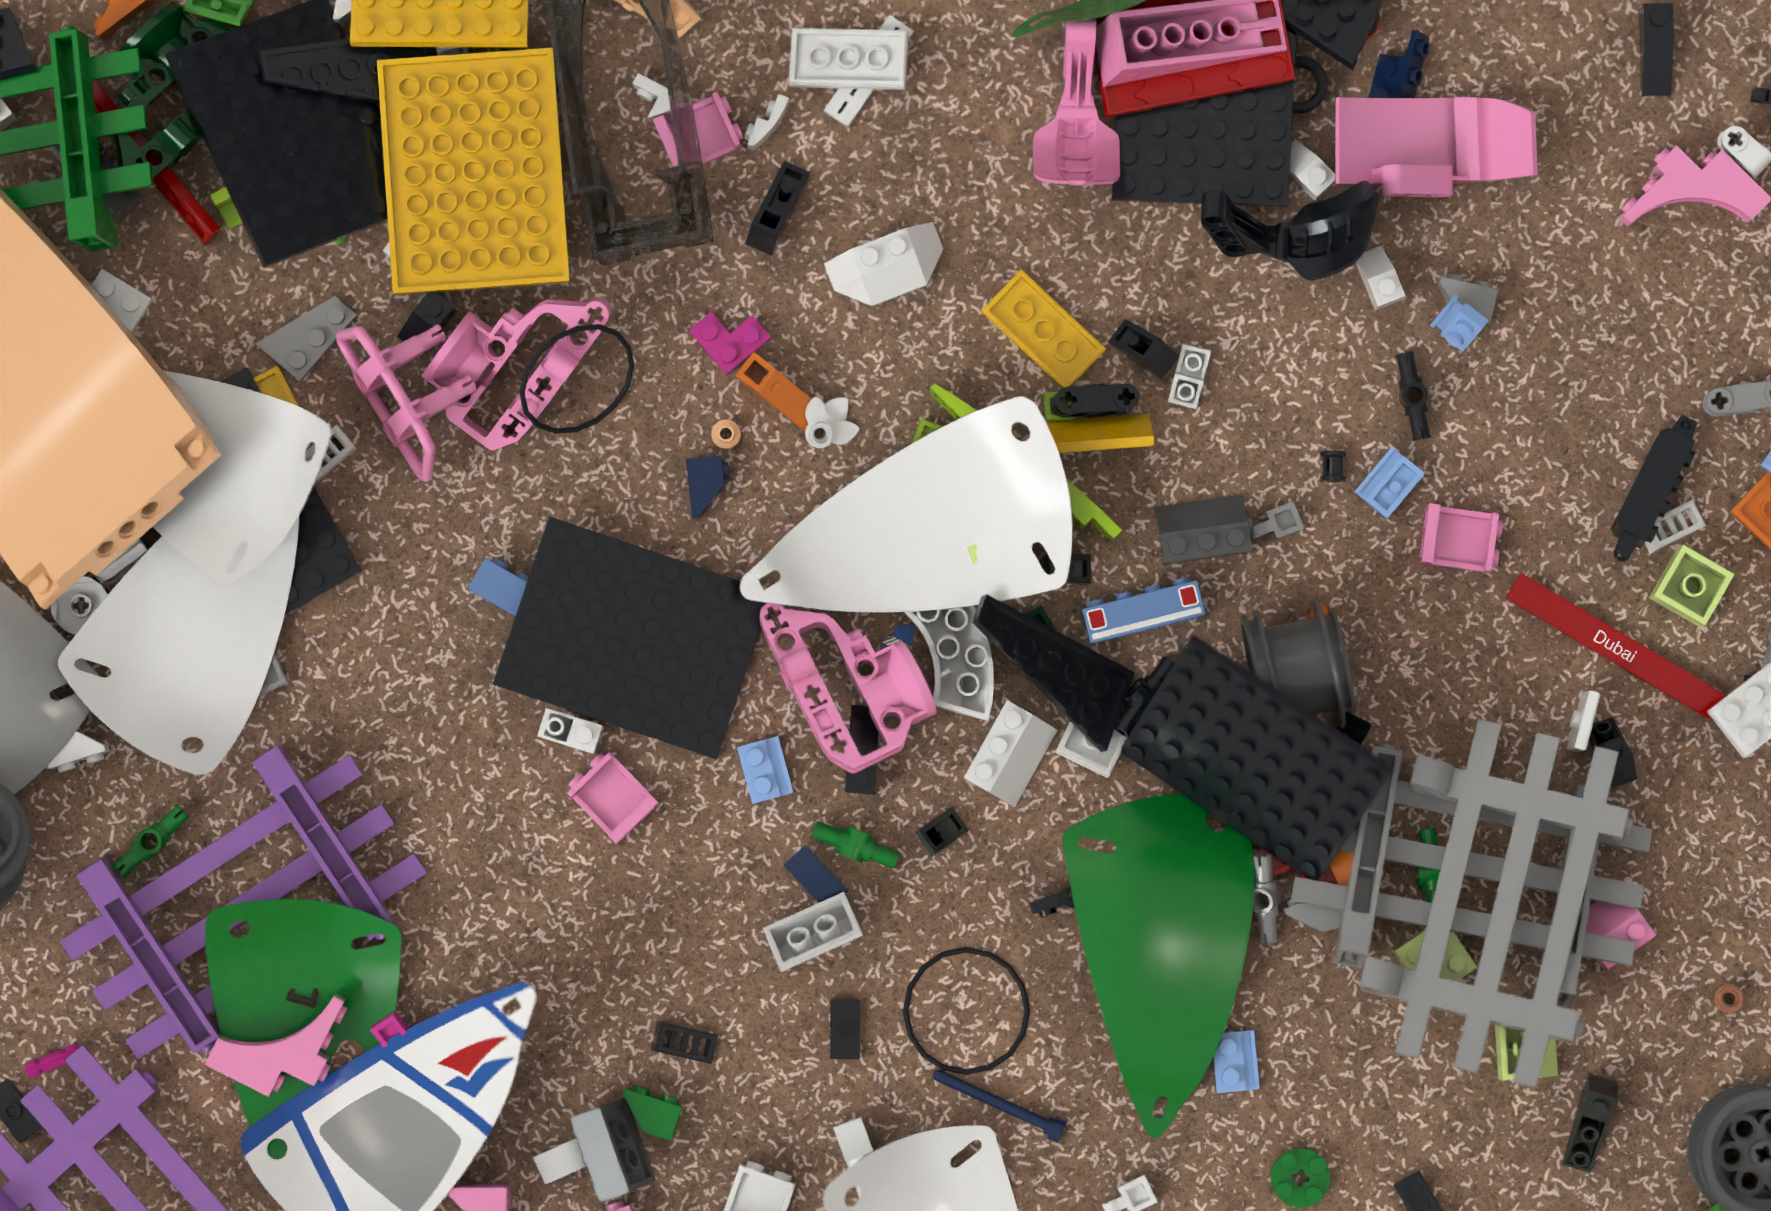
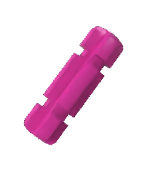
M73 1044L65 1047L66 1050L60 1049L40 1057L39 1061L36 1059L26 1063L25 1070L29 1078H34L41 1075L43 1071L46 1073L66 1065L65 1060L79 1049L80 1046Z

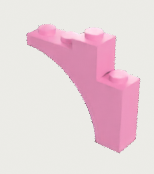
M1676 145L1671 151L1665 148L1654 159L1657 165L1652 171L1660 179L1658 180L1653 176L1641 188L1645 194L1638 201L1632 197L1621 208L1625 214L1620 220L1628 227L1636 219L1655 208L1667 204L1690 201L1722 207L1733 212L1748 223L1771 201V197L1723 149L1717 155L1711 152L1700 163L1703 167L1701 170Z
M335 993L330 1003L314 1021L303 1029L284 1038L265 1042H245L220 1035L204 1065L268 1097L272 1090L278 1092L286 1077L281 1074L282 1071L312 1086L315 1085L317 1079L323 1082L331 1066L326 1064L329 1056L319 1052L320 1048L327 1049L334 1035L329 1032L333 1022L335 1021L340 1024L347 1010V1007L343 1006L346 998Z

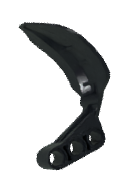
M1361 181L1341 194L1327 200L1305 205L1289 223L1282 222L1277 225L1266 226L1234 205L1225 192L1210 190L1202 195L1201 225L1220 251L1226 256L1241 257L1261 253L1290 263L1302 278L1314 281L1345 270L1363 255L1372 234L1379 196L1368 181Z

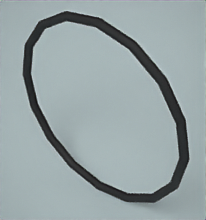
M601 324L577 325L555 335L536 351L524 370L519 392L523 413L535 427L554 434L579 432L599 423L618 406L630 387L635 366L630 344L619 331ZM601 330L616 336L626 348L629 367L625 385L614 402L596 418L576 427L553 428L539 423L528 410L525 390L529 373L540 355L559 339L578 331Z
M968 947L941 952L923 964L907 987L903 1007L907 1035L920 1055L941 1070L965 1075L992 1070L1011 1057L1026 1034L1030 1014L1025 985L1012 966L989 951ZM962 953L989 957L1006 968L1020 988L1024 1006L1021 1031L1009 1051L989 1065L970 1069L944 1065L927 1054L912 1032L908 1012L912 989L923 972L943 957Z

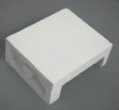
M749 1160L746 1165L740 1163L724 1211H787L796 1183L791 1181L792 1176L777 1170H775L774 1175L763 1172V1165Z

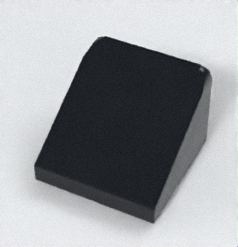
M1344 711L1345 727L1342 729L1337 725L1336 729L1361 746L1372 723L1348 711Z

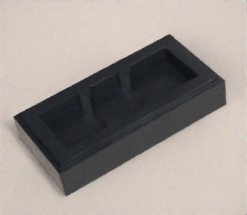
M830 1000V1059H860V1000Z
M7 1078L0 1083V1119L17 1141L22 1143L39 1130L42 1125L20 1101L23 1096Z
M1419 1170L1393 1184L1407 1211H1442Z

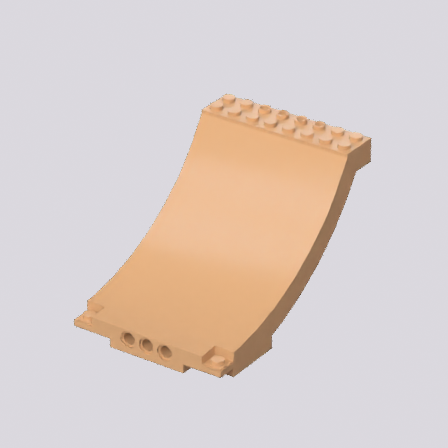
M0 189V555L18 581L29 588L39 606L46 609L87 572L90 571L97 576L184 499L180 491L222 454L213 443L215 441L214 437L178 384L162 371L122 320L61 251Z

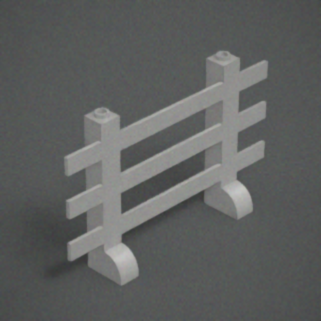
M1478 719L1466 770L1455 768L1441 760L1418 754L1410 782L1415 793L1457 802L1416 971L1404 969L1394 963L1367 956L1360 987L1365 993L1407 1003L1395 1051L1398 1054L1419 1059L1431 1009L1466 1017L1454 1068L1477 1074L1490 1024L1525 1032L1513 1083L1537 1088L1548 1039L1574 1044L1575 1037L1581 1038L1585 1021L1580 1020V1012L1558 1007L1557 1003L1598 836L1623 842L1625 835H1631L1634 818L1629 817L1630 809L1606 804L1619 752L1595 746L1583 798L1548 790L1560 738L1536 733L1524 784L1489 776L1502 724ZM1482 808L1515 816L1516 818L1473 986L1439 976ZM1539 823L1574 830L1534 997L1533 1000L1498 992Z
M1389 744L1373 746L1371 753L1395 768V770L1358 822L1357 830L1352 831L1339 850L1340 852L1353 854L1348 886L1295 877L1291 901L1343 911L1333 963L1362 969L1369 953L1375 917L1427 927L1432 907L1430 902L1379 893L1384 860L1441 871L1446 847L1388 836L1393 805L1453 816L1457 807V802L1415 793L1410 782L1399 781L1398 775L1403 751L1396 750V747ZM1586 783L1577 785L1573 796L1583 798ZM1481 808L1479 821L1513 827L1516 817ZM1539 823L1537 832L1566 837L1562 869L1529 863L1524 887L1557 893L1558 899L1574 830ZM1633 825L1631 835H1625L1623 842L1598 836L1559 994L1558 1007L1567 1008L1576 995L1581 957L1632 966L1635 942L1586 933V924L1590 900L1635 909L1641 908L1644 885L1594 876L1599 844L1648 853L1652 829ZM1470 852L1465 876L1500 882L1505 858ZM1456 908L1451 932L1486 938L1492 914ZM1516 919L1510 943L1545 950L1551 926Z

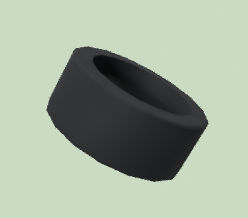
M1296 56L1295 69L1302 68L1310 71L1317 83L1316 92L1309 100L1303 102L1293 101V113L1303 114L1312 111L1320 105L1327 92L1328 79L1325 70L1317 61L1309 57Z

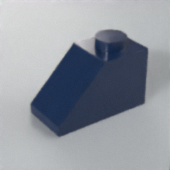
M721 455L686 459L693 520L701 518L725 488L724 480L730 479L728 462H722Z

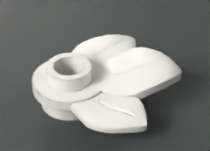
M816 396L810 400L805 409V417L808 422L805 429V438L811 446L824 448L830 443L843 445L856 436L859 427L852 422L846 421L848 413L847 398H833L825 404ZM818 428H822L824 431L821 438H816L814 435L815 430Z

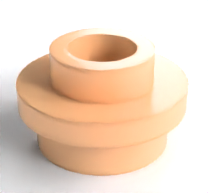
M725 419L713 426L711 436L713 442L719 448L730 449L738 444L741 432L735 422ZM723 429H729L732 432L729 439H723L720 436Z

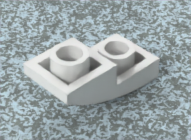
M778 94L776 101L770 100L765 116L769 117V120L757 117L755 124H749L744 140L748 141V149L754 151L775 131L789 106V97Z
M1186 343L1182 344L1168 402L1197 409L1211 350Z
M577 1138L533 1157L545 1185L586 1167L582 1160V1150Z

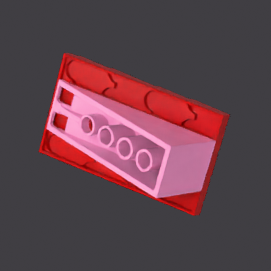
M1145 0L1125 10L1093 18L1096 19L1094 57L1104 104L1105 118L1282 84L1295 79L1281 0Z

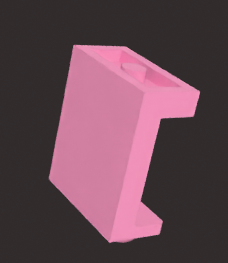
M717 91L712 93L711 97L697 102L687 109L677 111L666 117L661 115L653 119L677 176L742 148L739 141L744 139L738 123L731 124L727 115L732 112L725 96L719 97Z
M1427 504L1419 564L1485 573L1491 572L1492 567H1497L1499 560V550L1495 549L1496 538H1501L1503 521L1499 520V513H1484L1441 507L1439 504Z
M601 752L590 762L589 765L592 769L585 776L579 773L568 784L571 789L567 794L607 833L615 844H618L660 803L612 753L608 752L604 755Z

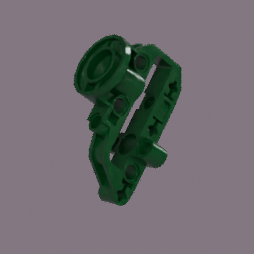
M177 0L169 3L143 24L120 48L119 51L134 48L140 49L142 72L134 73V76L125 83L127 86L117 97L126 108L139 105L146 106L148 103L153 104L177 83L165 57L168 52L193 44L191 41L193 37H200L204 40L229 29L221 22L194 20L188 12L183 11L184 8ZM158 74L161 76L163 83L159 85L151 83L148 75ZM189 107L179 116L177 115L164 129L158 131L157 135L143 147L138 146L128 133L114 135L119 167L146 163L145 156L150 154L156 155L160 160V164L157 166L151 165L154 181L169 167L173 168L177 165L178 160L182 156L185 157L192 147L203 138L198 126L191 125V121H195ZM144 188L124 191L122 193L134 195Z

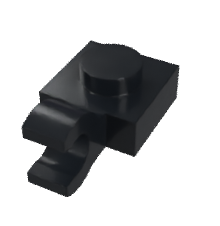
M1067 887L1062 892L1030 902L1029 906L1032 914L1039 913L1040 918L1057 912L1055 907L1061 904L1069 908H1075L1074 903L1068 899L1071 887Z

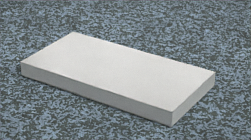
M792 28L789 86L799 88L906 90L909 32L908 30Z

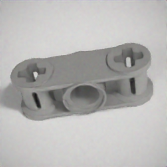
M1771 380L1745 382L1713 389L1704 396L1702 400L1703 409L1708 415L1713 417L1733 414L1742 415L1771 409V396L1769 394L1771 391ZM1716 395L1718 400L1724 401V404L1719 409L1717 405H1712L1711 400L1715 399Z

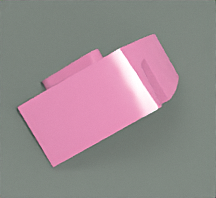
M1473 97L1336 98L1335 184H1357L1361 181H1368L1370 184L1382 185V196L1449 197L1454 195L1453 184L1484 182L1538 175L1535 112L1524 106L1496 98Z

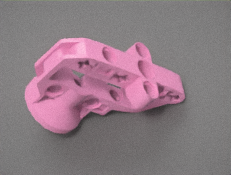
M603 297L592 298L589 302L547 299L537 304L525 315L512 307L508 314H503L494 328L469 311L438 351L421 377L436 388L441 389L469 375L472 378L469 383L474 382L477 391L471 393L470 399H460L454 402L452 406L446 408L448 420L489 450L493 451L517 442L533 425L523 413L519 394L491 431L485 430L467 416L469 410L541 314H554L568 325L566 329L568 330L577 325H591L587 320L593 314V309L599 306L603 310L593 324L605 326L612 314L611 304ZM586 330L587 341L585 342L576 341L573 334L559 339L527 381L525 390L527 406L530 413L536 419L599 336L601 330ZM491 341H501L505 346V352H494L491 348ZM546 376L551 379L549 384L542 392L538 391L537 388L541 384L542 379ZM515 418L519 419L520 422L516 426L515 431L512 433L507 432V428Z
M766 603L760 610L761 628L780 667L781 676L789 692L794 694L829 761L849 773H858L901 752L910 727L937 714L933 697L923 674L902 640L874 652L867 636H863L859 629L846 634L836 621L827 614L785 609L781 604ZM772 612L774 616L779 615L778 625L780 629L777 632L774 622L768 620V613ZM814 628H823L828 632L833 643H837L844 658V665L859 695L864 697L868 705L869 714L885 744L884 747L865 756L860 755L819 674V669L816 667L808 647L805 646L800 636L801 634ZM785 637L793 640L794 646L791 649L783 650L778 646L779 640ZM862 664H868L873 668L874 672L870 676H862L858 673L857 668ZM811 690L813 694L819 693L817 694V703L819 706L816 708L811 698L806 699L807 691ZM889 716H895L900 721V725L897 728L890 729L885 726L884 719ZM836 736L835 739L840 746L845 745L842 754L837 750L832 751L834 748L832 737Z

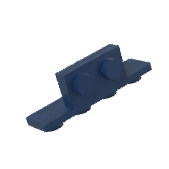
M1412 30L1406 57L1379 54L1369 98H1415L1417 86L1422 80L1424 59L1429 53V37L1419 30Z

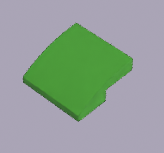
M186 0L183 11L241 26L251 12L256 0Z

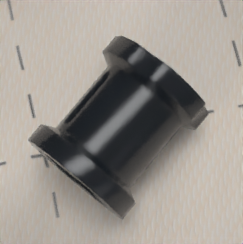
M1321 451L1323 475L1320 476V482L1346 481V476L1343 475V458L1346 457V452Z

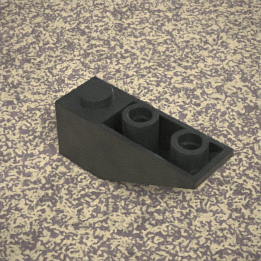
M1588 1074L1562 1165L1591 1173L1618 1099L1617 1081Z

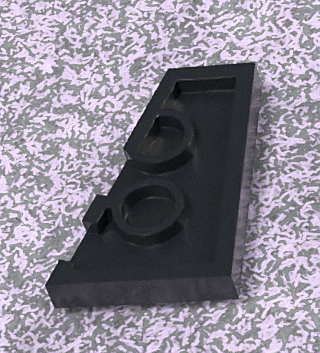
M9 7L0 9V80L38 71L22 37L23 35L14 14Z

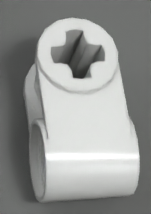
M1739 126L1729 127L1720 133L1717 138L1719 150L1723 149L1753 180L1771 162V152ZM1735 135L1737 137L1736 144L1731 147L1728 144L1730 141L1729 137Z

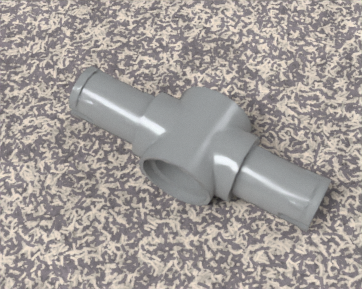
M1257 853L1253 855L1255 869L1253 912H1255V917L1258 918L1259 942L1265 943L1267 940V943L1278 942L1276 916L1279 915L1278 905L1283 900V892L1280 886L1276 884V879H1273L1272 854L1266 853L1264 856V853ZM1262 893L1268 896L1270 903H1266L1263 900Z

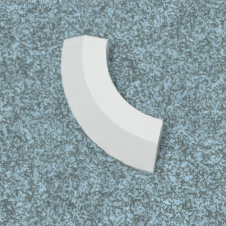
M975 606L902 612L918 628L929 648L934 667L935 686L933 700L935 706L961 715L988 721L994 690L993 659L988 638L972 623L976 612Z

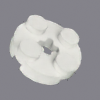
M83 576L51 604L52 616L61 628L68 633L76 635L107 597L108 592L96 580ZM83 597L84 601L89 603V608L85 609L83 614H79V610L74 609L73 605L79 602V598Z

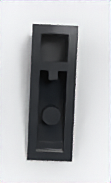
M1646 3L1639 9L1641 96H1671L1674 42L1673 3Z
M786 161L783 162L751 224L746 245L771 256L773 255L811 172Z
M851 705L849 734L861 756L878 750L879 732L869 714L868 706ZM877 763L855 774L846 771L845 793L875 795Z

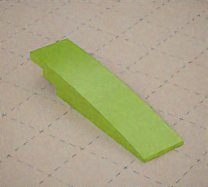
M934 383L930 387V394L956 420L977 411ZM1066 478L1071 516L1074 523L1081 530L1092 523L1112 543L1121 534L1122 529Z

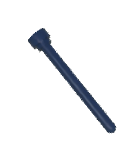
M936 1070L933 1073L935 1081L1044 1130L1043 1133L1048 1135V1139L1059 1142L1068 1121L1059 1117L1047 1119L942 1070Z

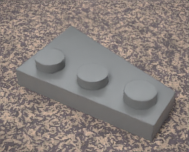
M333 296L255 344L301 382L336 342L337 332L348 328L358 315L337 297Z

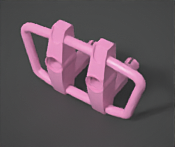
M438 324L417 336H413L392 348L388 347L382 351L379 350L368 332L361 326L339 330L336 334V341L353 372L356 385L363 396L370 402L381 420L388 438L395 448L398 447L415 475L421 481L429 482L433 478L435 444L424 423L428 418L452 406L454 402L476 392L475 383L470 384L469 382L472 378L466 375L447 387L445 386L421 399L418 398L412 402L409 400L394 375V371L421 356L423 352L446 341L444 331L439 334L442 328ZM358 339L370 356L363 364L359 361L349 340ZM386 384L401 408L392 416L377 393ZM415 435H417L424 449L423 462L420 461L408 443Z

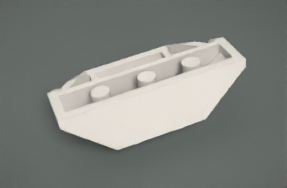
M929 222L904 228L852 248L824 263V266L835 292L867 305L875 306L927 286L942 254L943 246L934 223Z

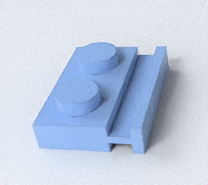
M1455 294L1430 324V327L1434 328L1437 326L1442 330L1440 334L1446 338L1447 342L1463 352L1489 320L1466 302L1464 305L1458 302V296Z
M1392 446L1354 493L1359 495L1385 519H1388L1425 473Z
M778 736L737 747L752 804L794 793Z
M1254 1030L1223 1033L1213 1057L1216 1093L1259 1090Z

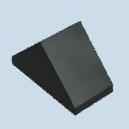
M1046 552L1045 573L1051 575L1055 572V566ZM1071 553L1069 573L1065 584H1091V554Z
M951 807L921 827L915 834L932 857L969 830L954 808Z

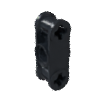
M1091 384L1065 387L1059 390L1052 398L1051 409L1055 415L1062 418H1094L1107 415H1123L1130 412L1137 405L1139 393L1131 384ZM1122 393H1124V398L1130 399L1126 405H1124L1123 400H1118ZM1064 396H1066L1067 401H1072L1068 408H1066L1065 403H1060Z

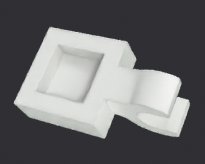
M1142 1175L1118 1187L1117 1189L1121 1196L1102 1204L1104 1211H1120L1124 1208H1127L1128 1211H1140L1157 1203V1200L1145 1175Z

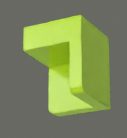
M226 187L210 195L229 229L242 224Z

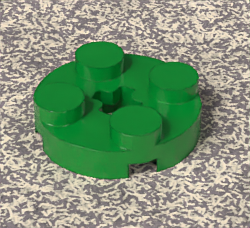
M1294 1148L1283 1153L1274 1162L1270 1173V1182L1276 1196L1285 1204L1296 1208H1305L1319 1203L1327 1193L1330 1184V1172L1325 1160L1316 1152L1306 1148ZM1299 1169H1303L1304 1175L1309 1176L1308 1182H1303L1302 1186H1296L1297 1182L1292 1180V1175L1298 1174Z

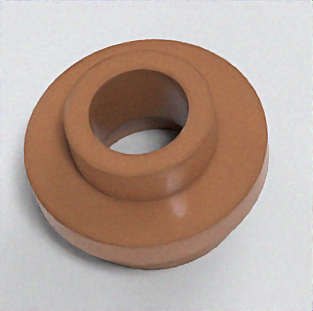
M1723 984L1714 993V1003L1724 1013H1734L1743 1005V992L1734 984ZM1726 993H1731L1734 997L1731 1004H1726L1723 1000Z

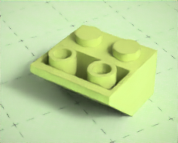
M1495 1025L1498 1079L1513 1080L1525 1032ZM1548 1039L1539 1078L1558 1076L1555 1039Z

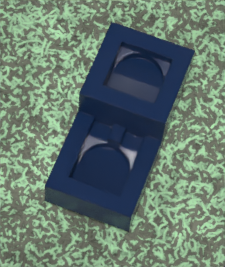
M805 845L784 864L786 869L818 903L842 892L845 894L848 892Z

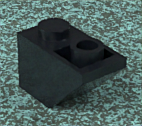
M1611 717L1593 723L1589 737L1593 751L1596 746L1619 752L1610 789L1637 780L1633 754L1614 718Z

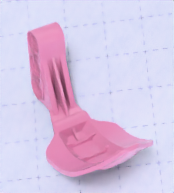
M1096 19L1066 22L1063 95L1055 118L1038 129L1033 138V174L1040 181L1085 186L1111 184L1117 182L1120 178L1119 136L1114 130L1099 120L1091 91L1096 42Z

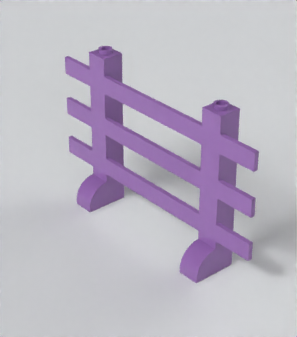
M281 741L257 756L252 763L277 801L132 895H129L125 889L123 880L118 870L116 871L113 868V862L107 853L83 868L76 875L101 915L60 940V943L72 961H74L115 934L134 962V964L92 990L103 1008L107 1010L142 986L148 984L167 1012L125 1039L137 1059H140L178 1033H181L193 1053L199 1050L206 1053L211 1050L216 1043V1039L221 1035L209 1016V1013L215 1010L211 985L195 994L176 966L206 946L205 921L207 917L162 945L143 915L289 821H291L309 848V851L224 906L250 901L279 899L323 870L342 899L336 904L355 908L392 924L395 923L383 901L427 872L413 853L369 882L350 852L395 824L382 804L339 832H336L318 803L362 775L350 754L304 783ZM237 921L233 923L229 930L236 927L243 921ZM379 933L369 935L366 937L368 938V940H371L374 937H376V939L379 941L386 936L384 934Z
M84 1045L68 1057L65 1062L99 1099V1102L73 1124L39 1084L20 1101L55 1141L30 1163L23 1158L0 1131V1169L10 1180L0 1189V1211H24L30 1205L37 1211H70L50 1187L75 1165L79 1167L116 1211H149L95 1149L98 1144L120 1125L196 1211H229L139 1109L159 1091L155 1086L158 1081L147 1069L144 1072L140 1068L135 1069L118 1084Z

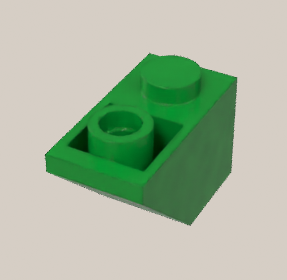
M634 1084L632 1089L626 1088L623 1095L642 1132L672 1141L683 1108L682 1105L677 1104L678 1098L666 1094H661V1097L657 1098L649 1095L650 1089Z

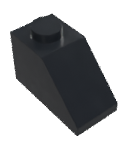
M428 292L412 311L397 337L401 341H405L429 330L437 324L443 328L457 310L437 292Z
M1126 319L1108 341L1109 344L1144 370L1160 379H1163L1179 357L1161 338Z

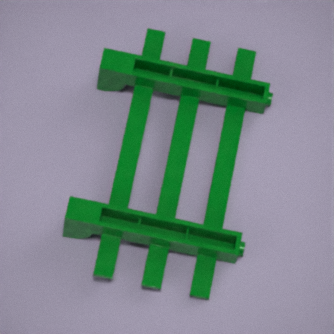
M63 27L59 29V32L49 34L52 64L36 67L37 72L0 80V99L54 89L57 121L0 131V156L60 145L63 178L1 190L21 210L65 202L68 238L70 241L91 252L119 247L117 229L112 215L104 206L103 195L153 186L151 163L146 162L101 171L98 138L148 129L146 108L144 105L95 114L92 81L142 72L140 49L134 48L90 57L88 36L76 27Z

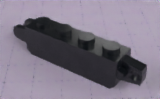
M1681 415L1672 429L1666 428L1660 431L1611 527L1613 535L1619 538L1613 550V557L1618 562L1625 563L1631 557L1636 547L1641 549L1646 541L1652 542L1659 528L1654 524L1658 516L1664 518L1671 504L1666 499L1670 491L1676 493L1683 480V477L1679 475L1682 467L1688 468L1696 452L1691 449L1695 443V440H1692L1697 422L1687 416Z

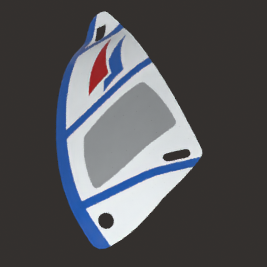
M517 983L479 996L439 1013L407 1029V1033L403 1036L399 1033L386 1040L388 1043L386 1047L379 1044L327 1075L323 1082L319 1080L314 1086L311 1085L249 1127L241 1138V1150L259 1181L286 1211H434L468 1168L488 1137L504 1106L515 1076L522 1040L535 1004L536 994L534 989L527 983ZM517 998L522 1008L506 1016L502 1009L503 1005ZM276 1138L284 1140L287 1145L286 1155L278 1160L272 1159L267 1152L269 1142Z

